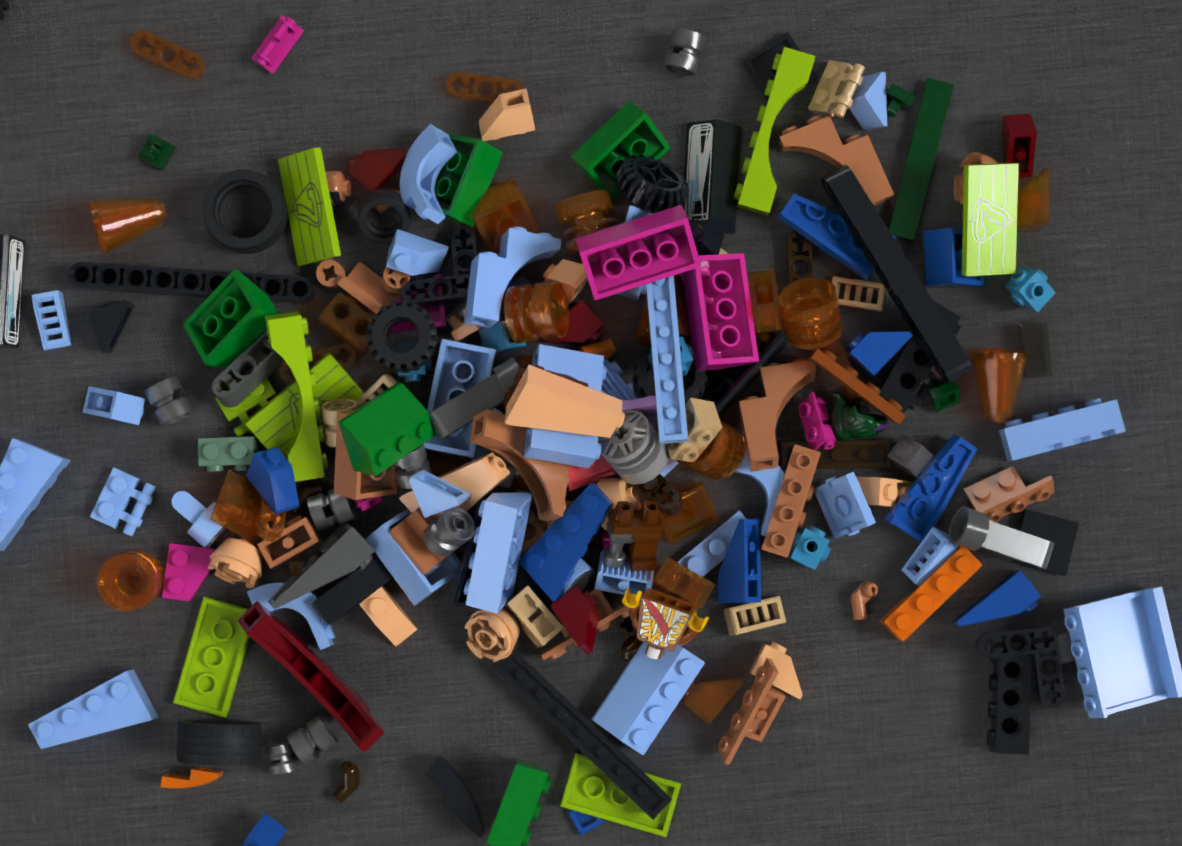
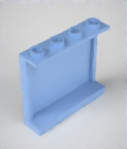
M1162 587L1145 588L1063 609L1065 626L1069 631L1071 639V652L1075 657L1078 669L1077 677L1084 695V707L1088 712L1089 718H1107L1108 714L1166 698L1182 697V669Z

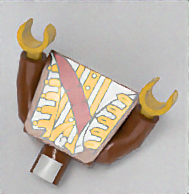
M626 588L622 600L623 604L628 608L632 625L637 630V639L648 643L645 654L652 659H660L664 649L674 651L677 645L685 646L703 631L709 620L707 616L705 619L697 616L698 611L696 609L698 605L651 588H647L642 598V591L638 590L637 594H632L629 592V588Z

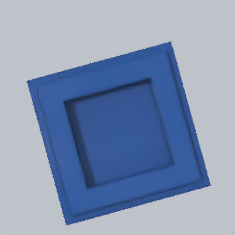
M574 810L567 811L580 836L605 822L604 819Z

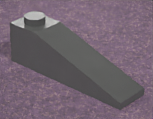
M344 522L318 546L320 553L317 556L314 555L305 560L300 568L302 573L299 576L296 574L291 576L268 600V603L276 609L356 570L358 567L363 568L372 560L371 554L375 550L352 526Z

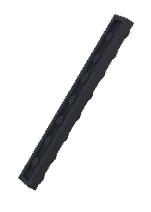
M515 649L507 658L500 659L492 665L495 671L652 820L672 800Z

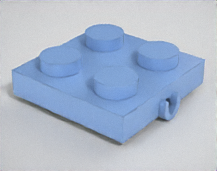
M854 472L836 478V476L825 480V484L814 488V493L834 539L846 534L852 536L859 533L860 529L876 523Z

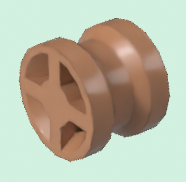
M334 260L321 262L316 270L318 281L328 289L339 288L337 283L343 276L346 277L343 267Z
M386 267L382 277L383 289L390 295H401L402 287L407 282H410V275Z

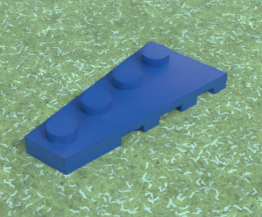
M796 194L791 197L777 218L861 278L867 280L874 269L840 214L832 213L825 206Z

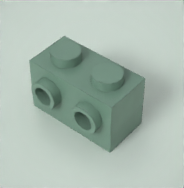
M256 437L198 438L199 466L207 467V472H223V467L234 466V471H248L254 453L259 452L258 438Z

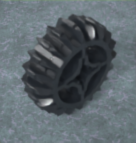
M642 154L638 156L631 155L630 158H626L622 162L615 179L617 182L616 187L620 189L621 195L627 197V201H632L635 207L639 206L644 211L648 210L653 214L679 205L683 206L689 191L687 188L688 183L683 180V175L677 173V169L671 168L669 164L661 162L660 159L656 160L651 156L645 157Z

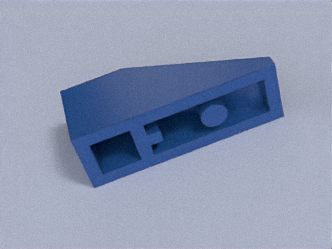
M739 519L718 573V603L761 602L760 519Z
M1015 570L952 622L955 626H964L1016 615L1022 612L1027 614L1038 605L1036 600L1041 595L1021 570Z

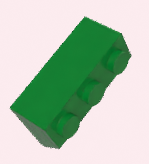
M628 101L570 157L582 173L613 203L621 196L620 189L616 187L617 182L615 179L622 162L626 158H630L631 155L638 156L642 154L645 157L651 156L653 159L658 160L671 147L646 112Z
M447 133L457 153L440 170L435 182V196L445 215V220L473 228L503 152L480 139Z
M234 269L183 323V326L203 362L210 366L226 369L267 329L265 316L279 313L265 292L239 270Z
M401 382L394 384L338 421L353 470L372 476H377L435 436L428 411Z
M518 758L486 844L491 846H527L532 833L531 830L527 829L530 820H537L542 807L541 804L537 803L541 793L547 794L552 780L547 777L549 770Z

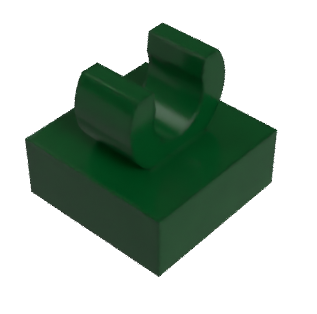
M892 83L886 93V100L890 101L887 114L894 118L900 108L908 111L916 96Z
M150 133L138 158L164 171L176 147Z
M942 380V385L935 387L932 381L928 383L931 405L936 413L961 402L959 386L956 381L947 385Z

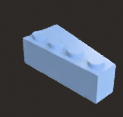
M1101 398L1084 402L1085 408L1075 410L1074 405L1058 409L1059 414L1049 417L1048 412L1033 415V421L1024 424L1021 419L1006 422V428L999 430L1007 462L1126 432L1117 399L1105 403L1101 402Z
M12 438L0 466V551H4L24 525V521L36 509L41 498L53 486L58 475L70 463V459L23 440Z
M134 669L121 673L33 721L28 726L40 749L147 722L159 718Z

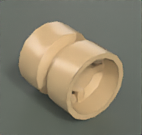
M335 399L322 404L323 423L327 424L324 427L326 445L336 447L337 412L356 410V401L351 399Z

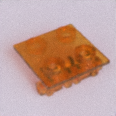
M228 470L210 520L255 544L259 534H266L269 531L270 525L265 520L269 506L250 481Z

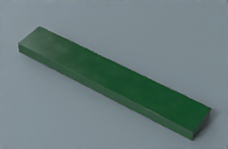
M931 78L926 80L888 228L890 233L896 236V238L912 242L915 240L954 84Z

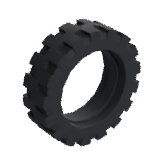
M652 346L649 347L648 351L644 350L636 361L632 381H634L633 390L635 393H638V399L656 395L655 387L652 386L647 376L648 371L652 368L647 359ZM694 360L688 371L692 380V386L684 392L685 404L690 398H702L707 383V370L696 371Z

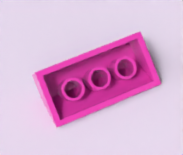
M682 205L575 238L594 300L701 267L689 220Z
M744 253L699 255L701 267L682 273L695 370H719L759 362Z

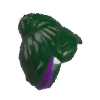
M832 392L831 396L835 400L830 413V425L838 440L845 441L852 437L870 438L884 431L888 424L886 417L869 413L866 405L858 406L849 403L848 398L842 392Z

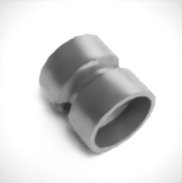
M672 29L668 44L671 50L666 51L662 67L675 74L696 76L700 62L697 55L702 54L706 38L688 29Z
M177 377L163 380L145 390L150 405L157 408L154 413L161 427L178 422L194 412L188 399L181 396L184 390Z
M424 444L393 464L399 487L412 489L409 483L410 477L421 470L432 474L429 461L426 459L427 454Z
M334 489L329 490L326 496L320 493L307 498L308 508L318 531L332 527L334 521L344 523L355 519L350 498L334 494ZM330 504L332 512L327 513L325 506Z
M459 507L450 508L425 528L423 534L424 542L432 553L438 556H447L473 537L475 534V523L466 510Z
M321 714L309 721L306 729L300 727L287 736L295 754L306 766L318 759L321 751L327 753L340 744L334 730Z

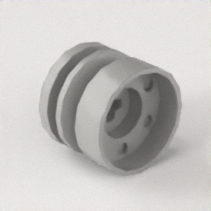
M634 410L622 411L625 413V418L620 429L616 428L610 438L598 436V443H601V455L626 483L633 485L644 484L654 479L663 471L669 459L668 448L666 444H660L659 433L641 412Z

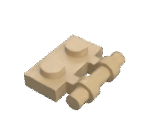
M829 60L808 110L814 114L830 117L836 115L843 118L846 110L852 106V96L856 87H860L863 77L861 76L865 67L858 63H855L853 67L849 63Z

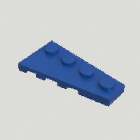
M953 434L885 516L884 520L917 541L922 542L930 529L936 526L977 448L960 436Z
M591 483L563 513V517L558 518L518 561L553 602L561 597L563 587L574 574L576 564L580 557H583L586 553L588 543L599 530L613 505V502L595 483Z

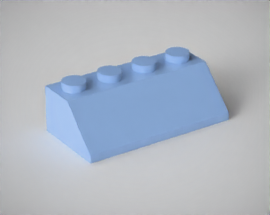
M442 339L427 408L428 413L430 414L490 377L496 349ZM472 422L442 440L434 430L435 436L424 443L425 449L474 458L477 444L470 442Z
M493 493L486 500L482 501L479 508V517H482L481 525L477 527L474 535V543H477L476 552L472 553L469 561V569H472L471 578H468L464 588V594L467 595V606L498 614L513 597L519 567L518 561L521 556L533 494Z
M643 642L592 717V720L620 741L644 755L705 664L704 661L682 646L677 645L674 651L664 649L660 659H652L645 654L648 643Z

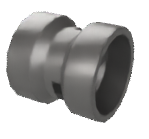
M289 742L265 747L266 756L270 758V765L268 766L270 775L297 770L296 761L292 759V752L294 750Z

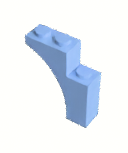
M512 227L501 236L499 257L493 252L479 253L471 262L464 323L491 329L499 321L502 298L513 275L519 269L534 261L552 258L561 248V239L553 238L549 233L535 234L527 232L522 227Z

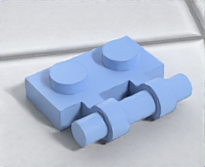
M113 467L90 517L116 529L122 519L127 522L123 533L133 536L136 528H140L143 522L141 517L147 505H151L154 498L152 494L156 486L146 482L141 492L136 489L140 481L139 478ZM133 497L137 499V502L130 514L125 510Z

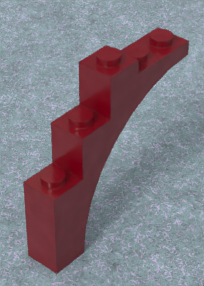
M256 601L238 620L246 634L278 660L312 693L363 752H366L383 735L384 730L369 712L370 708L363 698L344 683L328 663L310 650L299 634L261 603Z

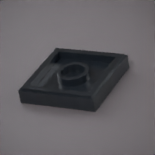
M789 32L742 61L763 95L768 80H774L777 70L772 69L776 53L782 54L784 47L800 51ZM813 69L811 70V74L807 84H809L817 78V75L815 74Z
M1024 509L1019 531L1055 544L1046 570L1013 559L1011 562L1066 576L1079 523Z

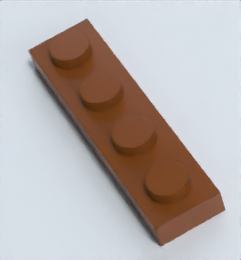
M825 348L822 351L814 349L808 357L813 363L892 423L900 425L906 417L901 412L903 407L891 398L886 401L879 395L881 390L868 381L864 384L857 379L859 374L848 365H845L843 368L836 363L837 357Z

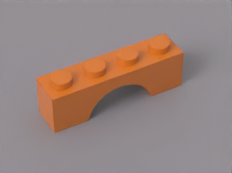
M959 546L956 552L912 593L899 601L879 621L899 641H905L982 564L967 548Z

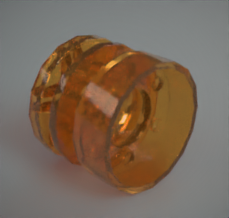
M597 190L579 194L554 205L559 224H572V227L562 232L563 238H573L564 243L566 250L570 252L579 251L575 238L618 224L616 218L603 217V215L614 209L609 190Z
M809 277L794 281L782 289L779 295V303L786 336L788 337L787 341L792 346L807 350L819 349L834 343L841 336L843 326L836 289L829 280Z
M557 280L536 283L534 287L526 284L508 288L504 299L505 320L508 331L516 343L538 341L540 337L548 340L566 336L569 328L568 302L564 289Z
M720 420L722 429L694 463L681 460L676 461L711 480H722L731 476L739 468L745 453L744 437L738 429Z
M133 550L115 555L107 560L99 571L97 579L99 594L103 601L114 610L123 612L138 610L155 601L163 591L164 568L158 558L146 551ZM138 575L140 580L131 583L130 578Z

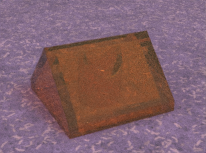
M702 481L679 492L683 505L677 513L666 515L659 510L663 531L670 544L719 521ZM667 498L664 500L665 503H673V499Z

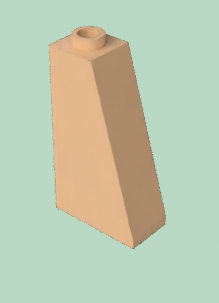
M528 365L506 406L505 423L513 426L610 438L616 428L620 429L625 413L622 412V400Z
M491 452L438 477L471 494L468 500L456 506L469 512L482 498L510 474V471L506 468L504 461ZM412 489L399 498L411 513L420 507ZM447 510L442 511V512H439V513L434 514V515H431V516H432L433 519L435 520V519L439 518V517H440L444 512H446Z

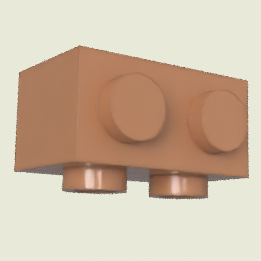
M300 515L286 523L288 527L278 532L275 529L262 536L264 541L257 544L270 569L279 567L323 542L310 518L305 517L302 519Z

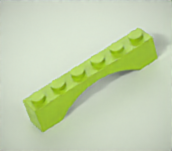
M787 47L783 48L782 54L776 53L772 69L777 70L774 80H768L764 95L769 96L766 106L761 105L756 120L761 122L759 132L753 131L749 147L754 148L751 158H745L741 173L746 174L743 184L738 183L734 199L738 200V208L765 216L769 215L777 189L769 162L771 129L783 106L796 93L806 87L816 56Z
M298 311L265 316L268 342L289 365L299 393L298 421L292 439L285 449L286 459L292 465L295 482L325 477L324 469L328 468L327 456L325 452H321L320 442H324L322 426H317L316 416L320 415L318 399H313L312 389L316 388V379L314 372H309L308 362L312 361V351L310 345H305L304 335L309 334L307 319L302 318Z

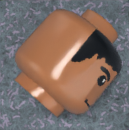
M325 171L332 206H340L345 202L346 196L351 194V183L349 180H346L341 171Z

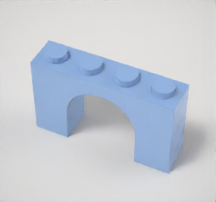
M539 344L533 353L532 366L538 365L544 367V370L553 371L588 383L589 388L602 392V383H604L607 374V367L603 366L604 356ZM528 428L526 430L524 457L589 468L600 457L601 443H598V436Z

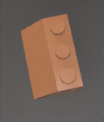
M355 410L337 412L334 494L354 500L398 494V482L393 465L377 476L353 470L338 421Z

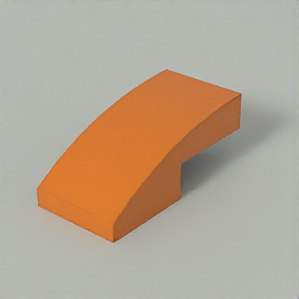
M194 767L191 769L190 777L167 773L162 776L160 787L190 788L204 785L222 777L223 770Z

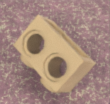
M690 398L685 404L688 442L669 443L666 445L671 459L694 463L722 429V425L714 402Z
M529 586L522 588L503 607L515 616L520 628L537 648L544 646L564 628Z

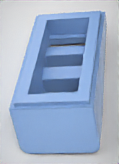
M56 290L31 295L43 349L46 351L72 346L63 293ZM43 302H55V305L43 307ZM57 312L58 316L45 318L46 313ZM60 323L58 328L47 329L49 324ZM62 333L63 338L49 341V335Z
M933 526L901 571L916 585L920 586L956 552L959 546L950 542L947 533ZM917 566L920 568L919 572L914 570Z

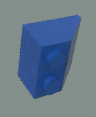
M945 228L924 232L923 249L925 252L924 276L926 286L939 288L985 286L984 275L962 276L963 229Z
M869 332L864 337L859 334L845 348L848 353L844 358L868 380L913 335L910 332Z

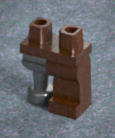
M618 501L615 510H609L607 515L609 520L606 525L611 543L610 547L604 551L603 563L611 568L622 567L625 562V552L622 548L624 544H628L626 555L632 571L656 570V552L663 531L657 502L645 501L642 509H634L632 503Z

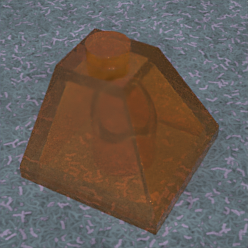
M1043 169L1018 192L1017 232H1039L1049 224V169Z
M514 177L488 188L471 214L488 251L496 254L500 252L501 236L509 228L522 227L527 232L540 233Z

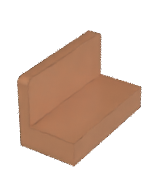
M361 262L357 263L347 277L343 276L337 283L341 289L376 314L383 305L387 307L390 305V302H394L401 297V295L396 296L387 293L383 289L382 278Z
M419 507L390 530L389 534L418 570L425 575L447 556H438L432 553L426 546L423 537L424 530L434 519L432 516L424 518Z

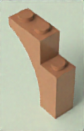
M821 115L806 121L807 125L797 129V126H792L781 132L783 136H780L778 139L781 152L794 151L811 154L829 162L836 168L846 164L852 170L874 206L891 199L894 195L868 135L861 138L859 134L844 140L845 145H843L831 117L822 118Z
M797 359L786 364H767L760 369L759 374L763 397L751 396L739 401L738 414L750 472L778 468L779 455L775 438L777 421L792 396L806 385L815 381L816 365L811 360Z
M489 409L473 416L470 442L497 453L517 470L533 494L540 520L550 522L563 517L567 505L565 500L566 489L570 481L568 474L569 465L524 457L526 430L529 427L508 425L505 423V415Z

